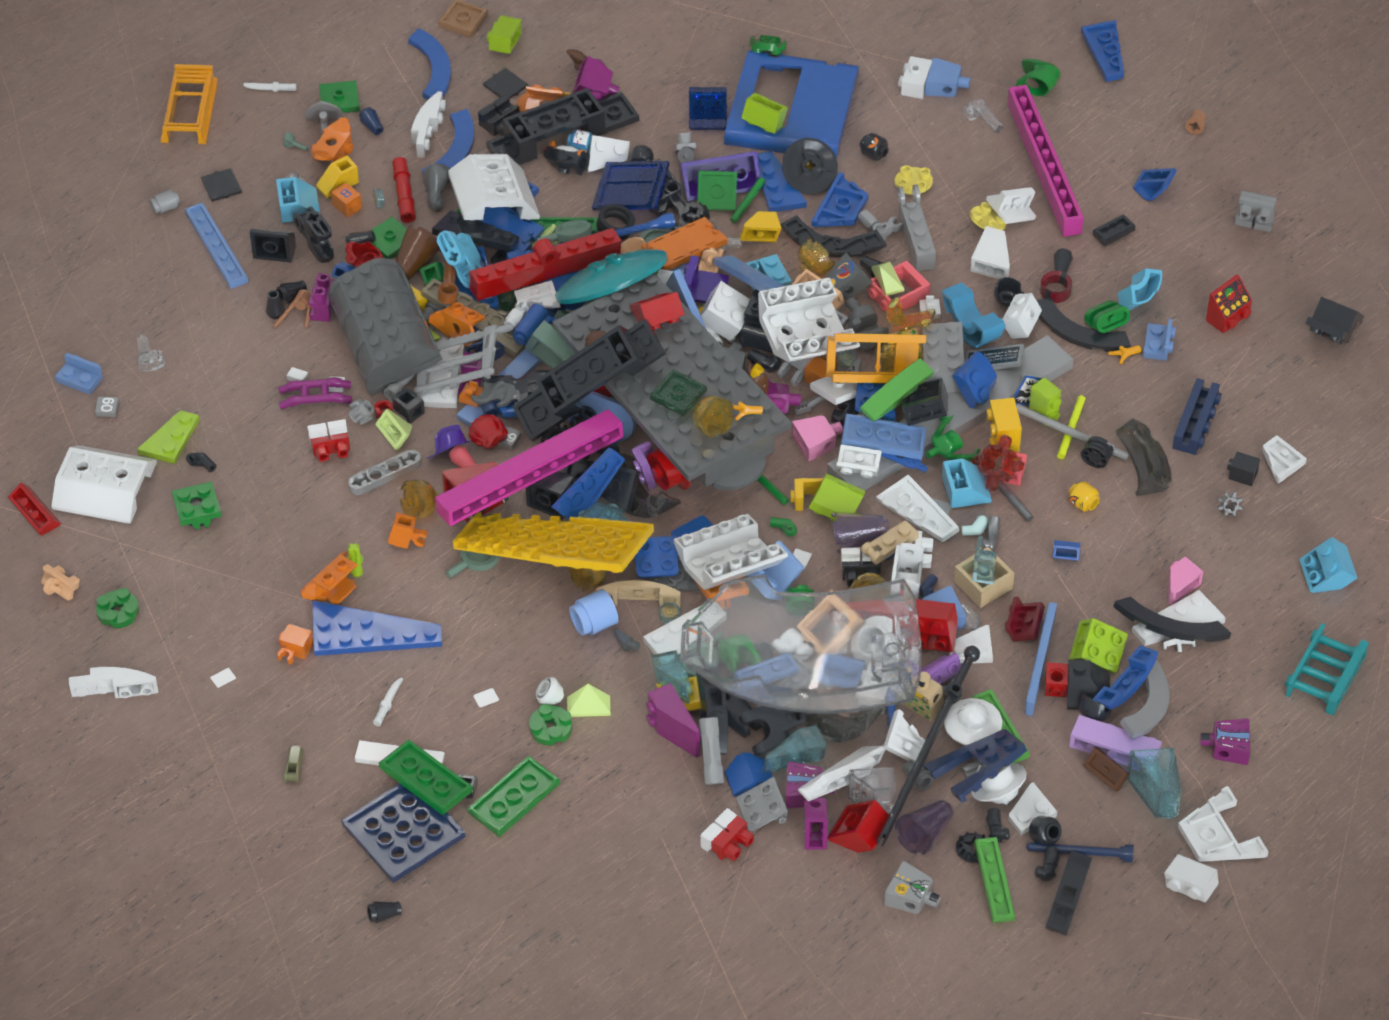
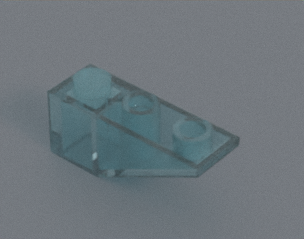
M677 650L651 655L657 684L662 687L671 683L680 699L689 704V695L692 694V689L683 657H678Z
M812 726L796 730L765 756L763 772L788 767V762L803 764L823 759L827 745L818 727Z

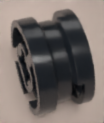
M1090 437L1081 451V457L1089 466L1103 468L1107 465L1114 452L1113 446H1109L1107 444L1108 441L1102 437Z

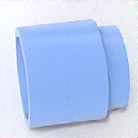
M604 589L576 600L575 605L569 607L572 623L582 636L596 634L618 623L616 607Z

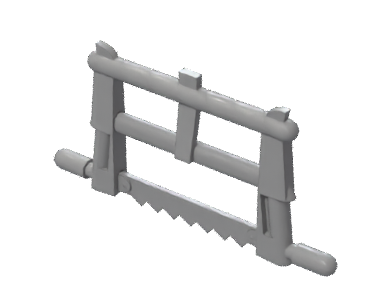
M511 323L501 326L491 325L485 327L484 331L478 330L475 333L471 332L461 337L459 335L456 338L451 337L448 341L445 339L442 342H436L438 349L442 350L483 339V351L440 362L418 372L417 387H415L414 392L421 397L425 392L448 386H450V389L458 388L459 383L482 377L486 379L491 378V375L495 372L493 363L497 334L512 331L514 325ZM482 359V369L459 375L461 365ZM453 367L450 378L428 383L429 373Z

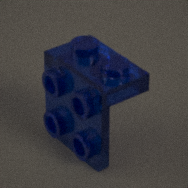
M689 87V129L725 130L727 125V87Z

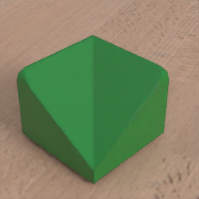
M436 261L420 269L425 286L433 279L443 283L444 267L442 263Z

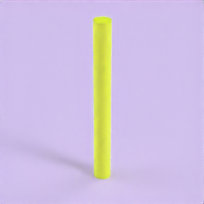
M1082 395L1078 396L1068 426L1073 429L1076 428L1086 400ZM1064 434L1057 454L1059 459L1065 458L1072 439L1067 434Z

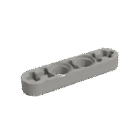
M408 450L353 475L348 480L349 491L354 495H362L418 469L421 466L420 453L416 450ZM398 466L399 469L396 471L389 470V467ZM373 474L381 475L379 479L371 478Z

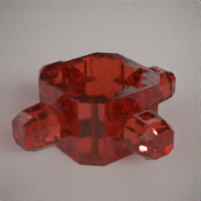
M1007 435L1000 437L998 445L989 444L983 449L982 455H976L973 458V464L978 466L980 473L987 477L985 489L994 492L999 485L998 481L1009 482L1013 479L1015 472H1020L1024 468V462L1018 458L1015 452L1009 449L1012 439ZM1002 455L1005 456L1001 462L1003 466L999 467L995 472L991 470L995 467L994 460H998V457Z

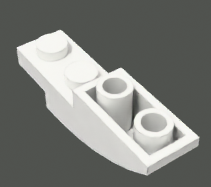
M438 91L422 106L413 122L411 129L412 144H416L417 158H425L426 150L429 151L430 149L429 137H432L433 131L438 132L439 124L443 123L442 111H445L446 100H443L442 92Z
M95 667L90 668V675L69 677L72 697L114 692L115 698H128L159 693L155 676L134 669Z

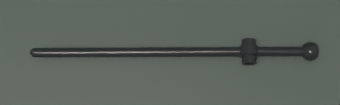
M972 645L965 648L963 664L954 682L948 685L943 693L944 703L876 843L878 845L881 837L884 838L881 847L885 845L952 704L958 702L962 696L961 685L972 663L980 658V650L976 646Z

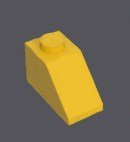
M758 211L744 224L739 240L776 242L781 231L777 213Z

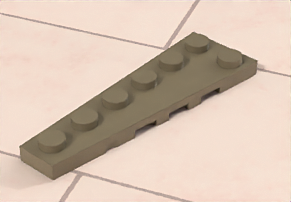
M433 279L421 290V295L441 309L452 305L441 303L438 300V287L443 283ZM458 291L456 302L462 303L466 307L486 316L485 320L475 325L480 331H484L485 327L491 325H503L507 313L501 310L498 312L490 308L489 304L479 303L473 300L472 296ZM515 329L502 334L498 333L496 342L501 343L505 347V351L516 358L525 349L526 345H519L515 342L512 335Z

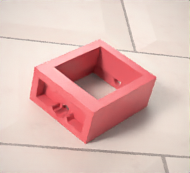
M908 261L893 268L900 281L903 280L913 291L892 301L888 296H885L876 277L872 278V283L868 285L869 297L875 300L881 309L891 317L918 304L919 300H926V296H930V283Z

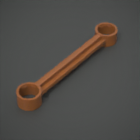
M446 259L443 284L438 287L437 298L441 303L453 304L457 301L458 287L455 285L456 270L453 265L448 264Z

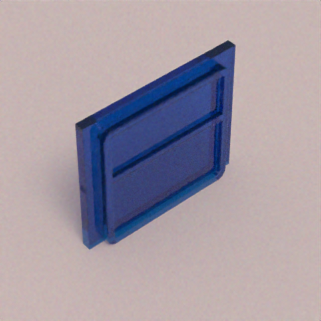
M606 162L592 210H601L609 204L623 205L629 210L656 209L670 162Z

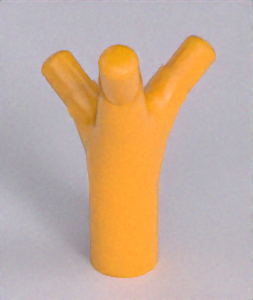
M1139 345L1129 348L1120 346V350L1109 351L1108 355H1120L1119 364L1122 365L1128 356L1141 353V347Z
M741 401L738 402V405H730V408L740 411L735 417L737 421L745 415L762 414L763 406H748Z

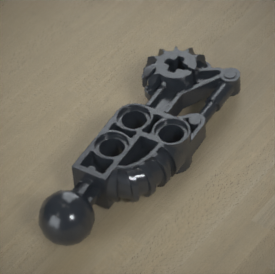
M638 145L632 149L630 154L632 165L639 169L645 168L643 174L639 176L638 187L641 191V196L648 204L649 211L660 217L663 214H667V209L672 208L679 216L680 226H678L675 222L676 227L671 228L672 231L703 217L707 220L710 219L709 210L706 205L701 204V201L698 203H694L693 200L690 203L685 202L681 197L680 182L660 159L653 161L654 154L651 148L646 145Z

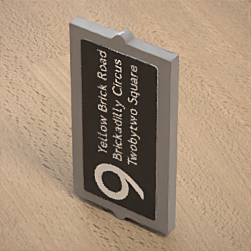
M1024 344L966 351L965 362L976 351H979L989 359L994 370L1020 367L1022 358L1025 357L1023 353Z

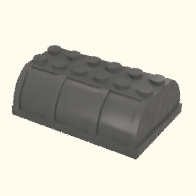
M387 258L372 259L344 273L333 281L328 291V297L371 396L385 390L390 384L402 381L443 360L405 271L397 261Z

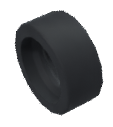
M609 204L600 210L596 227L599 232L611 228L615 231L621 230L626 227H633L635 218L633 213L623 205ZM610 217L618 218L626 226L615 227L608 224L605 219ZM626 234V236L624 235V236H621V237L619 236V238H620L621 240H624V239L628 238V237L630 236V234H629V235Z

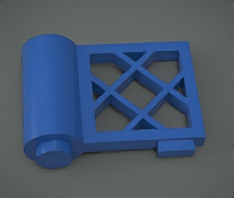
M532 304L514 330L513 338L517 344L526 345L543 320L553 325L552 322L556 319L548 315V311L542 305Z

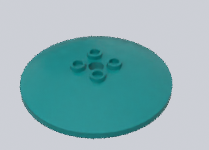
M640 249L621 254H610L605 257L606 259L589 264L588 267L569 278L556 291L555 297L561 304H573L614 293L643 280L659 270L668 260L667 253L660 249Z

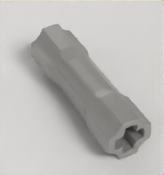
M718 717L699 719L705 785L723 784Z

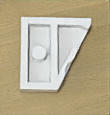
M592 135L587 173L626 162L630 142Z
M552 280L514 291L516 300H524L529 308L532 304H540L544 308H560V303L555 297L556 291Z
M1278 435L1262 447V452L1278 484L1306 464L1307 458Z
M985 625L957 638L954 651L949 652V656L953 653L958 654L960 663H963L965 648L973 645L980 650V658L973 663H993L989 625Z
M896 710L883 748L907 761L915 762L925 740L919 736L913 724L909 725L903 718L904 713L901 710Z
M1033 782L1030 783L1008 815V821L1020 836L1029 832V825L1035 817H1057L1056 809Z

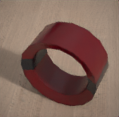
M1050 271L1043 275L1040 294L1044 299L1052 298L1054 303H1061L1069 299L1072 290V280L1069 275L1061 271ZM1051 283H1059L1065 286L1066 289L1061 292H1053L1047 289L1046 286Z

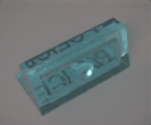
M978 536L972 581L993 585L997 552L983 550V536Z

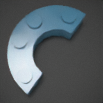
M963 282L942 290L947 314L951 312L954 322H962L963 340L968 346L977 348L1002 336L1005 329L1004 321L993 312L985 316L980 314L974 302L973 291Z

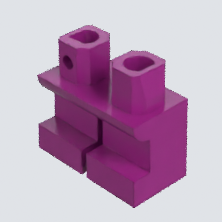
M318 273L309 300V305L312 307L310 320L330 322L333 306L329 300L328 291L335 279H330L329 274Z

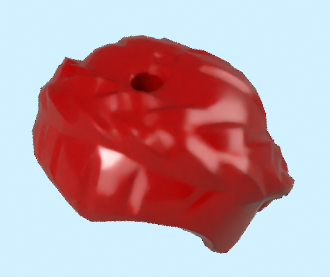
M353 241L346 244V262L356 268L372 259L383 258L380 250L369 241L361 244Z
M486 414L479 416V418L471 423L468 436L473 443L482 446L484 449L491 450L507 438L508 431L502 420L495 415Z

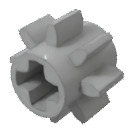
M360 398L349 405L352 408L349 410V416L353 422H360L363 425L373 419L371 414L374 412V409L369 401H362Z
M1224 491L1222 498L1217 497L1221 502L1217 508L1218 510L1224 509V516H1227L1228 513L1236 516L1235 512L1238 509H1243L1239 505V502L1243 499L1241 497L1235 498V491L1231 494ZM1228 500H1231V501H1232V506H1231V507H1228V505H1227V504H1228V502H1227Z

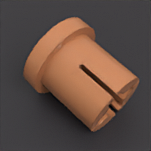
M1199 109L1192 112L1185 124L1188 132L1191 134L1203 132L1206 119L1205 112H1201Z

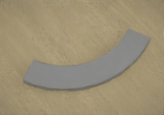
M1157 659L1144 681L1146 688H1148L1144 707L1137 713L1122 718L1120 722L1131 739L1147 734L1158 725L1169 705L1168 682Z

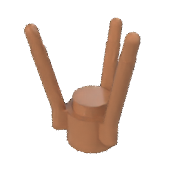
M304 289L299 290L292 303L275 322L273 327L276 328L289 312L296 307L298 310L307 309L304 327L307 328L312 308L309 305L311 293Z

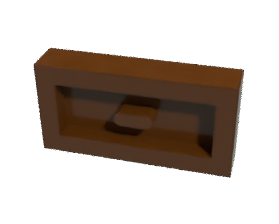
M1097 747L1093 749L1083 766L1114 791H1119L1130 775L1127 770Z

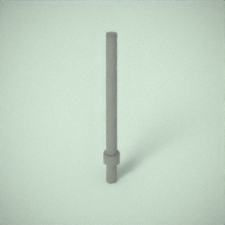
M1020 404L1016 406L1018 413L1086 443L1091 437ZM1107 442L1109 446H1113L1114 452L1112 455L1125 461L1127 460L1129 453Z

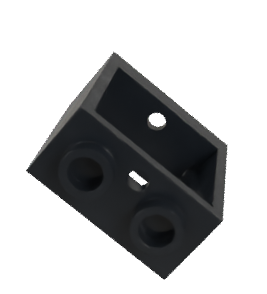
M943 378L921 383L915 392L902 401V410L908 426L947 416L948 393Z

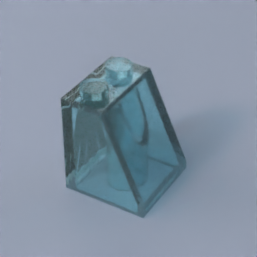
M1174 748L1130 750L1127 769L1130 773L1127 778L1129 783L1156 818L1178 817L1182 788Z

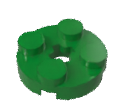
M754 35L750 37L749 45L754 52L766 50L770 51V54L780 55L781 51L786 50L787 40L781 42L780 37L760 35V39H755Z
M126 588L110 591L98 597L96 606L97 617L105 626L106 624L112 625L113 628L129 626L135 621L137 613L139 614L138 600ZM116 607H121V611L118 612L116 609H113Z
M542 704L529 719V729L533 739L547 746L554 745V742L561 741L562 743L566 741L572 733L570 712L558 706ZM548 723H554V725H556L547 728Z

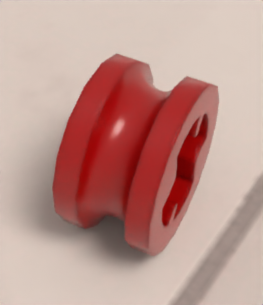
M380 400L374 405L375 416L378 419L384 413L382 409H389L393 412L392 404L387 400Z

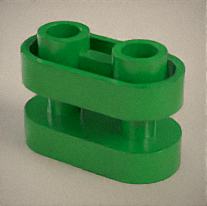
M1112 300L1088 309L1084 315L1085 324L1101 333H1106L1123 326L1130 319L1129 309Z

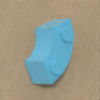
M1145 268L1133 275L1131 285L1118 292L1119 304L1127 307L1130 311L1151 300L1160 288L1162 270Z

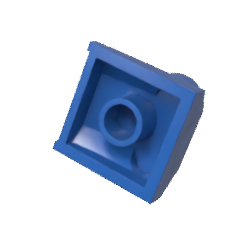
M976 351L952 375L969 408H975L978 404H985L997 380V374L989 359L979 351Z

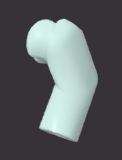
M980 515L973 525L962 526V536L981 535L987 528L989 519L984 515Z

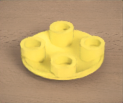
M905 165L900 168L894 183L896 188L903 187L905 194L913 195V185L917 184L920 193H923L932 186L933 178L930 169L926 167L919 168Z
M982 202L980 206H976L970 211L972 221L984 230L986 226L1004 230L1007 225L987 202Z

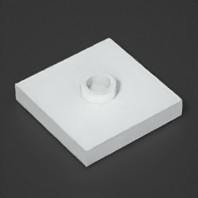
M824 377L810 383L812 391L835 405L856 397L857 383L832 382L831 377Z

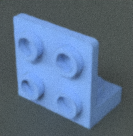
M777 541L775 544L778 543L788 553V557L778 565L747 576L766 597L781 599L803 571L804 566L782 541Z

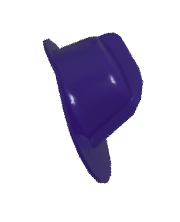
M459 425L444 427L435 436L436 453L426 459L454 446L472 441L466 440Z

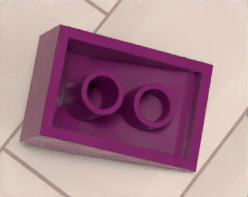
M670 683L648 692V702H646L648 715H646L649 726L654 727L657 734L694 757H699L700 730L673 685Z

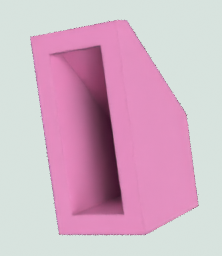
M1186 556L1180 561H1175L1170 566L1168 603L1170 605L1175 604L1201 585L1203 571Z

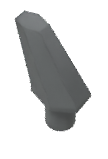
M617 628L615 629V637L624 650L629 652L631 649H639V642L633 641L632 637Z

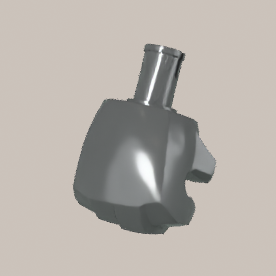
M851 297L845 302V306L851 312L847 325L849 329H853L855 334H889L888 327L879 328L877 325L878 315L871 305L861 306L855 297ZM859 342L860 346L857 349L864 351L877 347V342Z

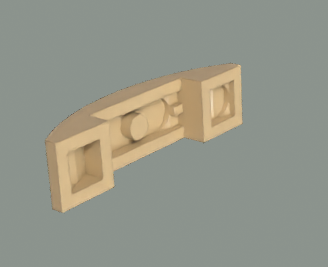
M628 580L609 583L596 588V591L604 589L611 597L615 606L618 604V599L659 601V607L661 608L669 607L667 605L681 608V592L656 582Z

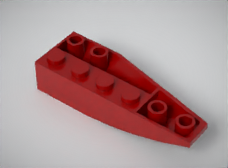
M873 598L846 601L864 620L873 616H886L895 620L903 630L906 646L945 652L954 651L958 625L955 603L905 598ZM836 606L829 611L832 623L846 627L851 622Z

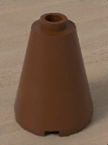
M410 225L406 229L396 261L403 267L408 280L440 250L439 245L436 243V236L422 227L414 229V225Z

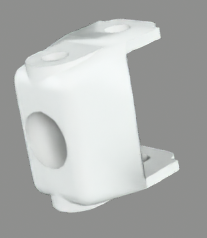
M910 543L896 545L891 581V598L919 599L924 548L920 545Z

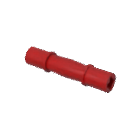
M397 157L392 161L393 179L396 182L398 196L397 205L401 221L411 223L416 219L415 202L412 198L410 184L411 176L407 159Z

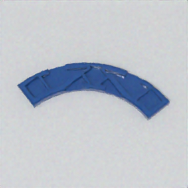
M418 28L408 38V44L416 47L427 56L432 67L430 82L422 92V96L429 100L439 91L442 92V97L444 98L451 80L449 57L438 40L426 31Z
M468 109L450 114V120L455 129L454 140L447 153L435 163H441L452 168L470 154L474 143V126Z

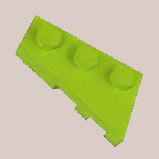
M180 410L137 449L138 455L176 464L200 421L199 415Z

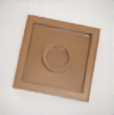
M454 0L438 21V26L471 38L488 16V10L460 0Z

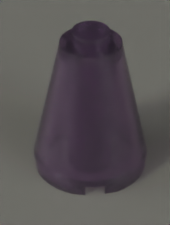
M832 513V517L836 516V521L832 522L835 542L841 548H857L866 542H872L889 531L888 519H884L883 515Z
M939 800L902 815L895 823V831L898 829L900 834L898 836L899 842L913 854L919 852L922 853L921 855L929 852L952 819V806L946 801Z

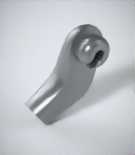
M989 517L986 532L987 539L981 541L982 550L986 547H989L992 551L995 550L999 538L1000 517Z

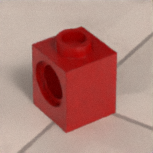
M1047 662L1045 696L1066 697L1068 664Z

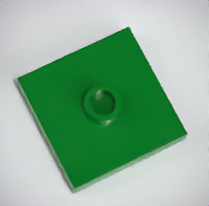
M356 80L319 84L321 101L339 107L343 113L360 111Z
M698 171L697 203L701 201V204L706 205L708 210L736 211L737 172Z
M391 216L372 229L376 237V241L372 242V244L380 250L384 258L392 259L398 255L407 228Z

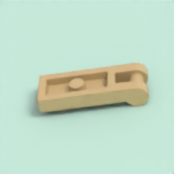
M905 520L872 542H866L861 547V552L869 555L870 560L874 564H879L895 553L896 545L911 543L918 539L919 532Z

